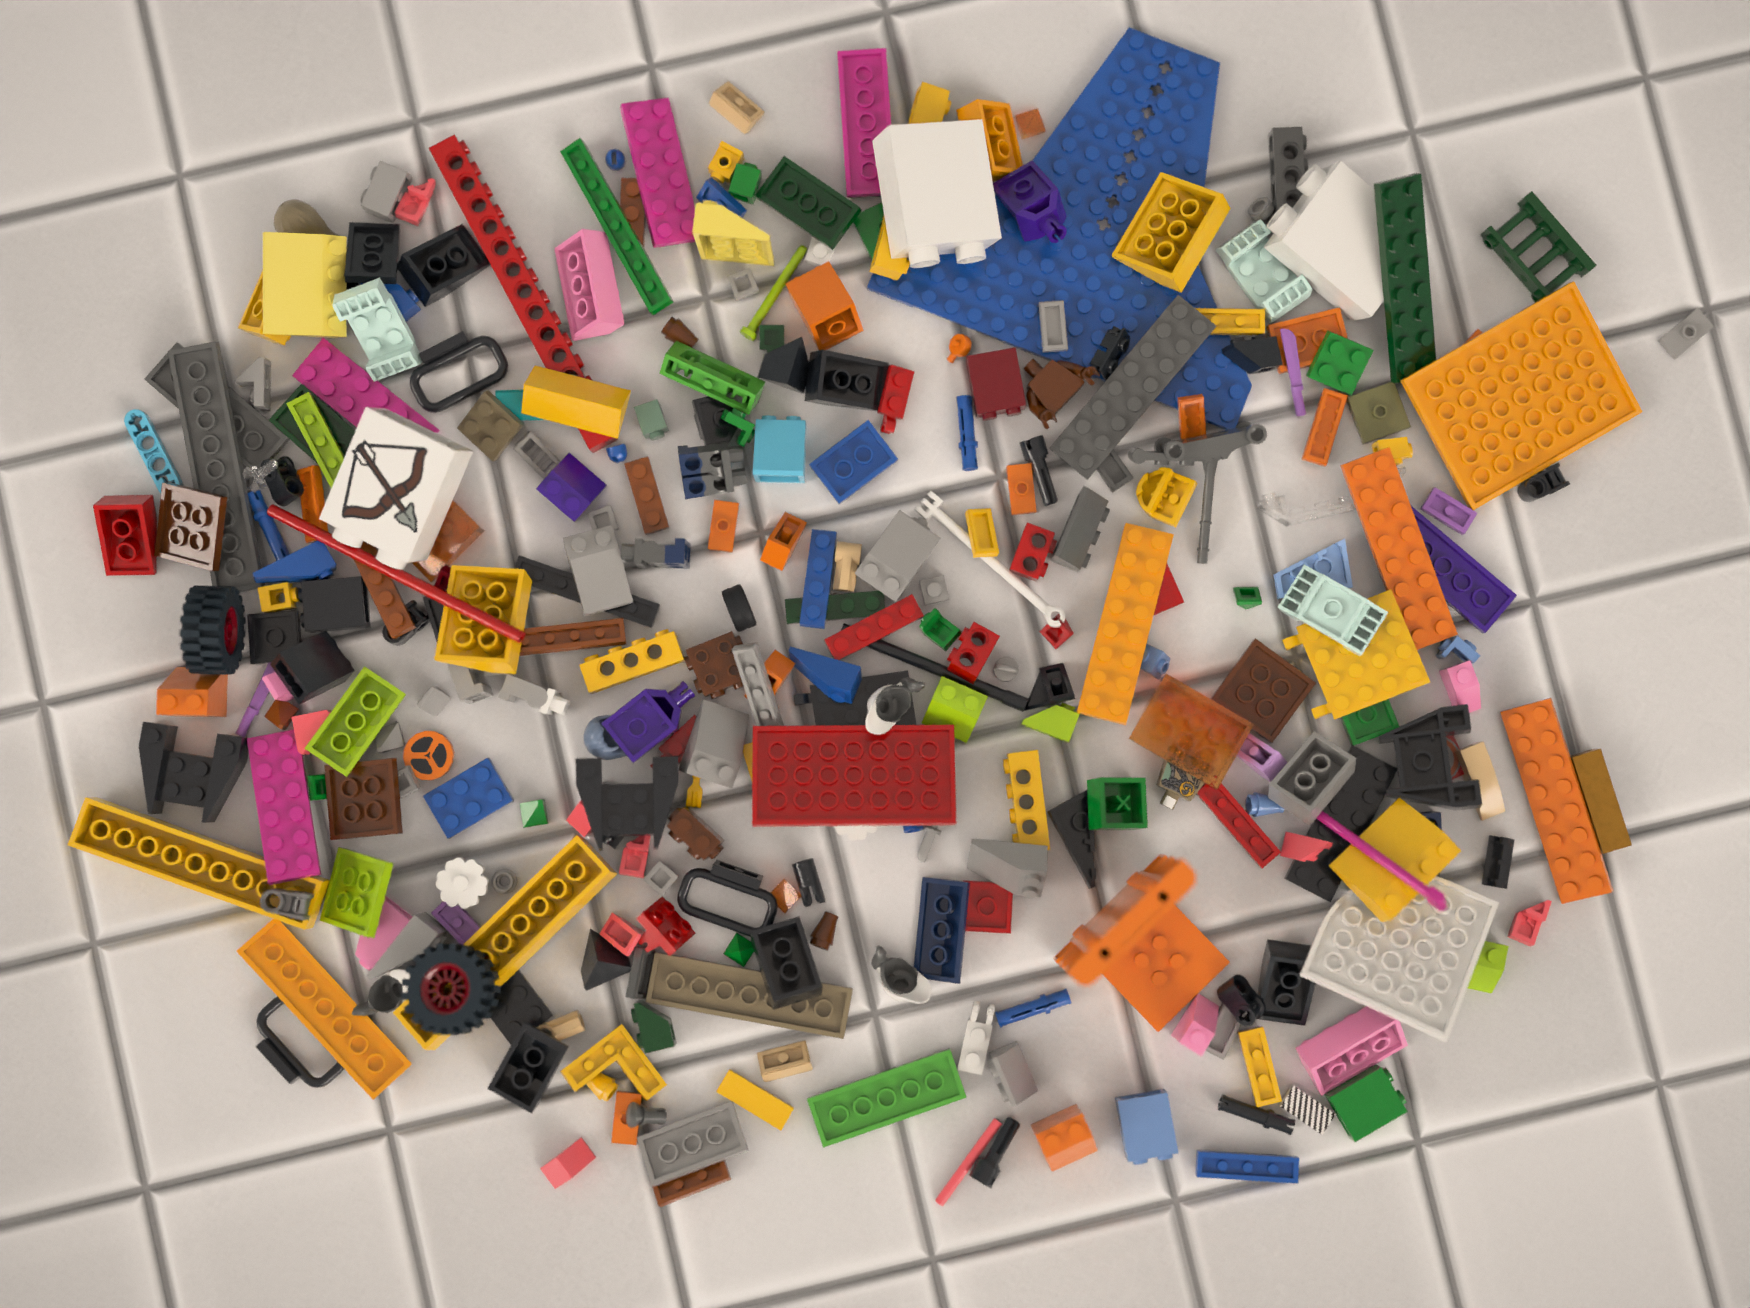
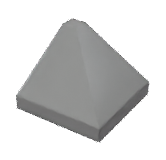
M399 722L383 726L375 738L378 753H384L405 746Z

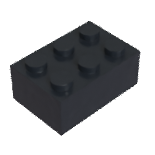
M800 917L751 931V943L773 1010L822 994L823 987Z

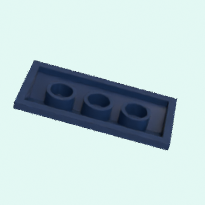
M922 877L914 967L928 980L956 984L961 982L970 882Z

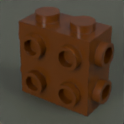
M731 631L686 650L688 656L684 657L689 671L694 670L697 679L693 680L698 694L703 693L705 697L710 696L711 699H716L725 695L724 690L734 687L737 690L744 687L732 652L734 646L743 645L740 635L735 636Z
M677 807L667 818L670 821L667 825L670 829L668 834L676 842L682 843L683 841L689 846L687 852L696 860L701 858L706 860L709 857L715 859L724 849L721 844L725 840L689 807H683L682 809Z

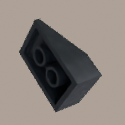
M463 224L403 253L398 262L399 272L424 307L446 297L490 266L487 257Z
M827 350L810 352L804 401L828 406L878 411L889 363Z
M1267 939L1258 988V996L1263 999L1266 1010L1262 1016L1256 1019L1305 1026L1316 983L1300 976V972L1312 945Z
M524 1021L487 1089L532 1114L549 1087L569 1046Z

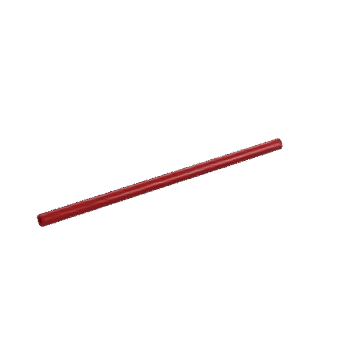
M274 504L269 506L267 510L268 516L517 643L523 641L525 637L524 631L404 570L381 563L376 559V556L361 548L351 547L337 541L332 537L331 533Z

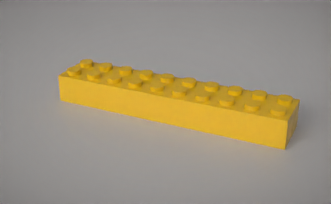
M85 797L68 842V846L304 930L314 927L330 881L320 876H313L269 885L264 856L98 797ZM276 888L312 893L314 898L310 900L308 910L310 918L309 920H301L266 912L260 904L261 896L266 891ZM272 894L270 897L272 906L278 907L280 904V898L276 894Z
M576 835L463 945L483 952L486 955L484 959L492 961L495 966L491 970L498 972L499 979L494 980V983L501 987L604 888L617 873L585 838ZM450 982L445 986L447 996L453 992V985ZM404 1001L393 1014L424 1050H436L450 1035L433 1034V1032L421 1029L422 1024H415L411 1020L414 1014L406 1013L404 1006L409 1005V1001Z

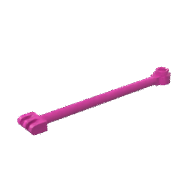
M1324 811L1318 815L1317 820L1426 897L1430 905L1439 911H1444L1447 908L1445 896L1438 889L1425 885Z

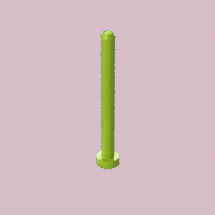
M804 245L797 248L747 327L743 326L740 330V333L751 341L756 339V330L807 253V248Z

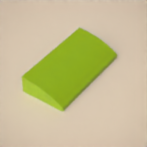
M364 666L304 749L348 777L406 694Z

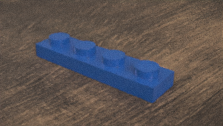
M812 529L799 623L801 627L825 629L837 532Z
M1207 1150L1196 1151V1177L1298 1184V1156Z

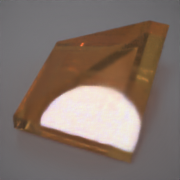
M1038 108L1015 115L1022 139L1046 132Z
M785 878L770 892L776 898L778 908L784 913L801 897V894Z

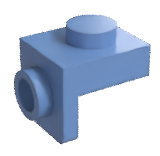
M1459 636L1443 640L1437 647L1440 651L1435 655L1438 659H1442L1452 651L1463 662L1471 661V664L1475 663L1480 657L1476 652L1477 648L1468 640L1463 641Z
M1146 644L1140 670L1160 680L1161 676L1169 668L1170 657L1163 651Z

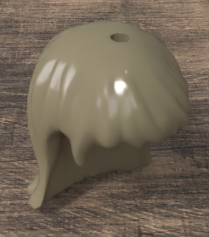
M292 199L283 202L278 207L274 216V228L278 233L340 236L328 228L325 221L313 207L301 200Z

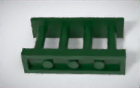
M1532 191L1517 203L1520 211L1498 230L1495 231L1492 226H1489L1480 234L1485 246L1490 250H1494L1530 291L1534 302L1554 292L1574 274H1579L1580 277H1583L1597 266ZM1526 218L1531 219L1536 225V230L1511 249L1502 238ZM1546 237L1552 243V248L1528 268L1519 256L1540 238ZM1558 255L1563 256L1568 262V267L1544 287L1535 275Z

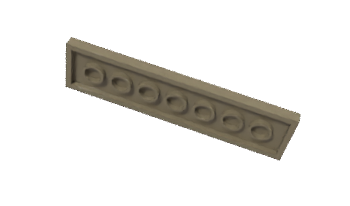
M655 952L646 1003L844 1039L853 988L821 982L823 988L820 996L773 1010L761 971Z

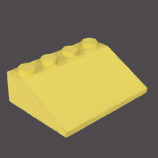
M705 200L702 203H696L693 236L701 259L774 266L775 261L770 235L722 205H718L715 201Z
M263 232V334L323 338L346 337V320L340 322L332 306L334 295L346 291L344 276L346 236Z

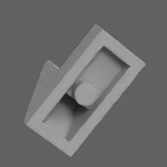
M258 357L235 380V383L240 386H254V389H251L250 392L252 404L261 411H270L271 361L265 357Z

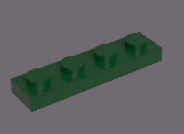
M880 591L829 595L826 621L869 617L885 608L884 594ZM803 597L785 599L787 624L800 623Z

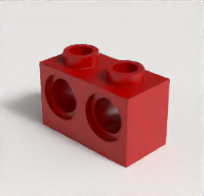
M1027 522L1009 570L1014 574L1035 582L1039 576L1044 578L1049 565L1045 562L1048 553L1053 554L1057 540L1053 539L1055 532ZM1033 536H1042L1045 540V545L1041 548L1035 547L1032 544ZM1027 558L1033 559L1036 562V569L1033 571L1026 570L1023 566V561Z
M973 622L970 629L965 627L958 639L962 642L959 649L954 647L947 658V661L951 662L947 670L974 684L1000 636L976 622ZM979 638L983 645H975L971 639ZM967 658L970 660L971 666H964L960 659Z

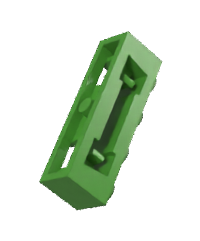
M678 341L666 352L659 373L748 415L759 402L766 383L757 377ZM681 369L684 370L685 377L677 374V372ZM727 392H732L731 398H734L736 395L742 397V403L726 397Z

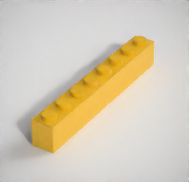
M922 81L916 91L908 124L942 122L944 115L948 114L951 106V101L948 100L950 91ZM883 217L869 272L898 280L902 274L907 273L910 262L907 257L891 259L885 217Z

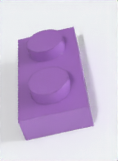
M1436 487L1432 488L1420 508L1423 512L1461 535L1466 533L1477 515V512Z
M443 901L431 912L461 945L481 928L459 904L450 907Z

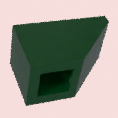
M642 1000L636 1001L633 1004L634 1008L631 1009L633 1023H638L640 1033H637L639 1048H644L645 1054L674 1047L677 1044L671 1018Z

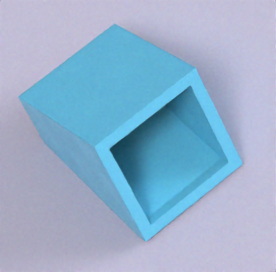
M769 415L762 416V419H756L753 477L755 482L805 483L806 420H801V417L787 416L786 420H776V416Z

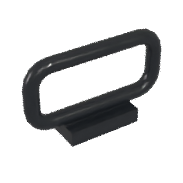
M462 331L419 353L425 364L412 372L409 384L419 405L428 412L437 413L501 381L508 372V362L495 339L489 336H479L469 340L467 334ZM480 346H487L491 349L498 363V370L495 373L439 402L431 403L427 399L419 383L422 376Z
M720 860L714 862L711 871L704 868H695L688 871L682 879L677 896L678 905L684 913L751 937L752 930L772 925L778 909L777 900L774 895L767 890L759 888L763 875ZM695 878H703L765 900L768 904V909L763 924L757 928L690 905L687 901V896Z
M278 996L275 997L258 1014L256 1020L257 1029L265 1039L256 1048L289 1084H293L301 1078L310 1087L319 1088L326 1086L344 1068L337 1061L322 1077L317 1078L311 1075L267 1025V1018L284 1004Z

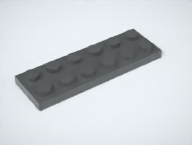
M176 342V344L170 350L184 347L178 342ZM167 353L144 380L178 408ZM227 385L242 464L254 475L258 476L261 473L260 466L262 461L265 459L273 460L290 439Z

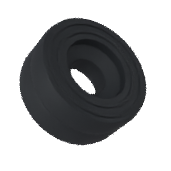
M741 584L723 590L722 596L737 632L754 627L756 620Z

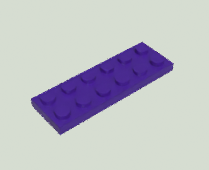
M1412 507L1446 603L1482 634L1486 633L1517 595Z

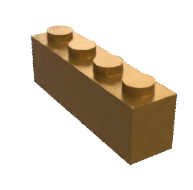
M1591 749L1571 755L1573 767L1601 854L1632 846L1602 750Z

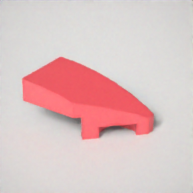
M428 179L427 183L415 187L414 185L407 186L408 192L404 193L394 212L395 217L419 226L436 185L435 179Z
M1286 832L1280 856L1303 862L1306 860L1314 862L1318 859L1317 855L1325 848L1330 849L1333 843Z
M639 836L626 844V847L623 848L619 875L644 879L651 836Z
M1546 900L1516 913L1507 937L1527 946H1534L1541 922L1546 921L1552 901Z

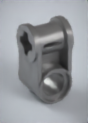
M276 888L266 891L261 896L260 904L269 913L285 915L294 919L309 920L308 910L310 900L314 898V894ZM272 894H276L280 898L278 907H274L270 903Z

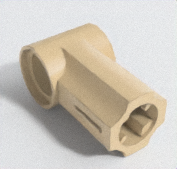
M837 541L834 590L854 592L857 577L854 573L857 570V566L860 565L862 544Z
M578 1010L549 1022H544L537 1027L539 1030L543 1028L549 1029L552 1037L559 1041L586 1030L583 1018Z

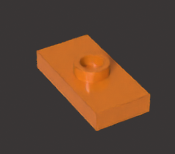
M1197 394L1177 397L1180 439L1205 435L1204 396Z
M1031 463L1007 465L1011 516L1036 513Z
M714 500L708 550L733 553L739 503Z
M617 1091L611 1143L637 1145L639 1125L634 1128L628 1127L626 1123V1110L631 1102H636L638 1105L642 1104L640 1093Z

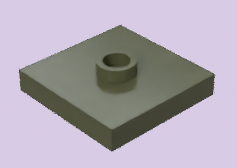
M1389 382L1347 397L1346 401L1362 444L1411 427L1395 383Z

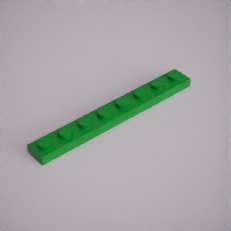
M579 138L560 152L646 307L652 315H655L674 301L588 147Z

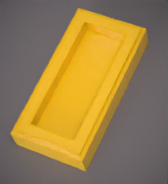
M991 508L967 509L965 516L973 558L998 556L999 548Z

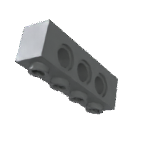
M1302 127L1272 128L1268 135L1271 198L1274 205L1273 215L1280 207L1286 204V199H1293L1297 203L1303 195L1296 188L1298 181L1308 170V160L1304 159L1307 137L1303 135ZM1284 151L1292 152L1294 159L1286 158ZM1285 175L1293 176L1295 183L1287 182Z

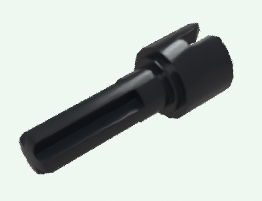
M1043 435L1019 442L1024 460L1032 465L1043 504L1045 506L1055 504L1058 499L1045 460L1049 453Z
M1010 1117L1006 1119L987 1155L978 1158L969 1176L989 1188L993 1186L1001 1172L998 1165L1020 1127L1018 1121Z

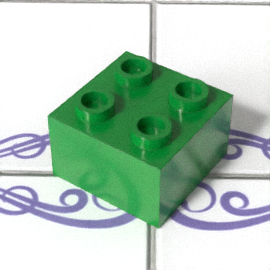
M1099 777L1087 780L1089 830H1139L1148 828L1146 778Z

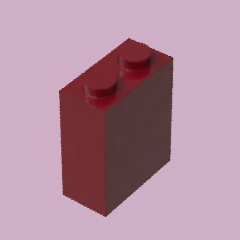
M1016 347L966 357L976 418L982 417L983 421L996 419L998 414L1006 413L1007 416H1016L1021 414V410H1025L1026 400Z

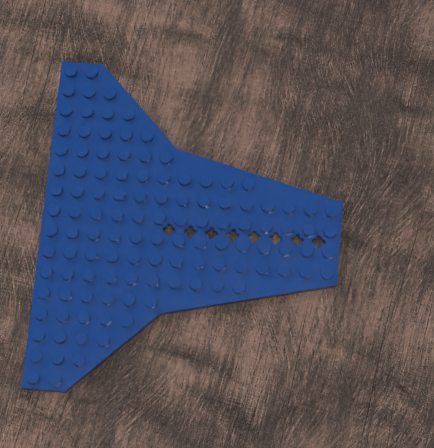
M1129 27L1033 159L1034 163L1059 190L1067 216L1063 223L1067 230L1064 239L1061 240L1054 234L1059 241L1057 243H1052L1047 236L1024 242L1015 217L995 195L1002 238L985 249L986 259L975 263L958 264L955 253L939 255L940 263L923 268H911L909 265L907 273L902 274L898 280L873 273L867 290L988 335L1048 361L1063 360L1077 363L1084 367H1090L1089 363L1097 349L1104 352L1107 351L1100 344L1108 329H1112L1113 326L1120 330L1125 328L1130 336L1129 347L1118 360L1119 366L1177 295L1181 296L1194 308H1217L1198 265L1181 293L1160 285L1114 259L1111 255L1160 172L1205 187L1220 62ZM1166 63L1172 71H1167L1166 74L1161 73L1162 68L1159 65ZM1159 86L1163 94L1158 93L1157 96H1154L1150 88ZM1150 108L1154 116H1149L1148 119L1144 118V113L1141 110ZM1143 131L1145 139L1141 138L1139 141H1136L1135 135L1132 132ZM1132 152L1137 160L1127 163L1126 157L1123 155ZM1124 175L1128 183H1123L1122 186L1118 185V180L1115 179V176ZM1115 197L1119 205H1114L1113 208H1110L1106 199ZM1098 220H1107L1110 228L1106 227L1104 231L1100 230V225L1097 224ZM1064 300L1068 350L1043 353L1038 304L1039 302ZM1209 335L1154 401L1178 410L1177 397L1202 394L1204 396L1205 422L1225 430L1236 428L1252 384L1246 371L1222 354V348L1230 345V340H1232L1230 335ZM1099 372L1100 376H1097V375L1091 376V377L1094 378V379L1097 378V379L1106 381V380L1103 378V376L1101 375L1100 372Z

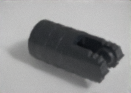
M810 858L792 864L804 906L808 907L812 904L809 886L812 887L816 901L819 903L825 902L814 859Z

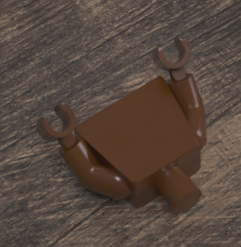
M1033 358L1023 368L1033 378L1026 387L1028 390L1026 398L1029 410L1042 421L1044 428L1048 429L1047 421L1054 420L1057 423L1055 415L1083 387L1085 382L1082 379H1085L1092 386L1095 383L1090 377L1093 375L1100 376L1099 372L1095 367H1084L1077 363L1063 360H1051L1043 368Z

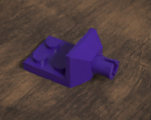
M1033 160L993 183L994 194L1015 217L1024 242L1047 236L1052 243H1057L1059 241L1054 234L1061 240L1064 239L1067 230L1063 223L1067 216L1059 190Z
M684 681L668 693L666 690L644 689L601 724L632 763H635L671 733L674 734L678 731L682 713L680 708L690 699H693L695 694L689 689L681 695L688 689V685Z

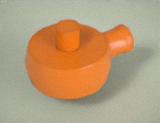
M956 334L952 337L949 343L951 353L947 357L950 363H954L957 357H964L970 352L972 343L968 336Z

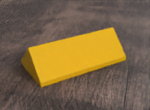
M534 365L524 383L521 413L618 439L631 390Z

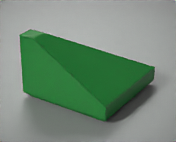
M545 799L519 803L523 828L548 824Z

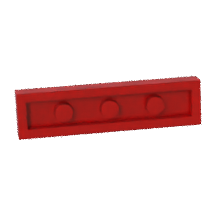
M913 594L824 639V642L833 659L842 660L923 618L924 615Z
M1213 776L1197 792L1198 797L1260 868L1263 869L1281 853L1216 776Z

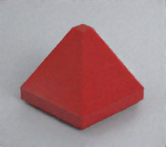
M1060 614L1052 619L1054 621L1059 620L1061 623L1060 627L1053 628L1047 624L1039 631L1055 649L1074 634L1066 618L1064 623L1060 620Z

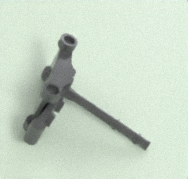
M1240 421L1234 429L1174 441L1167 437H1161L1154 444L1155 451H1144L1134 447L1128 452V458L1137 464H1142L1146 460H1154V465H1169V461H1179V465L1193 466L1194 461H1202L1205 480L1201 521L1199 522L1201 525L1199 547L1197 548V563L1207 564L1217 463L1220 459H1227L1231 452L1237 448L1251 443H1263L1267 437V431L1260 424Z

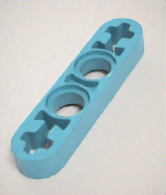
M130 410L124 418L125 426L158 491L161 493L162 483L167 482L162 476H167L169 481L183 486V482L150 417L140 410ZM137 416L139 418H142V420L139 421L142 429L148 431L141 432L138 426L132 424L135 422L134 417ZM148 436H152L154 446L148 450L144 449L142 445L143 440ZM158 458H163L166 463L161 471H156L153 466Z

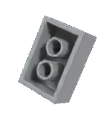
M1314 731L1270 782L1268 798L1310 826L1353 775L1356 758Z

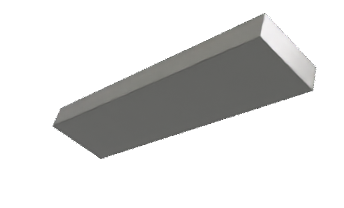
M758 643L734 646L732 652L756 726H784Z

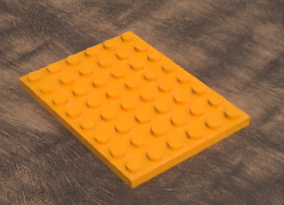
M1574 281L1400 380L1466 505L1472 510L1477 509L1642 413L1635 396Z

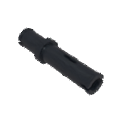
M1224 1094L1220 1097L1219 1101L1226 1103V1105L1218 1103L1217 1109L1219 1111L1245 1118L1263 1125L1264 1128H1273L1288 1135H1291L1294 1130L1287 1127V1125L1295 1126V1119L1276 1114L1271 1109L1265 1110L1241 1102Z

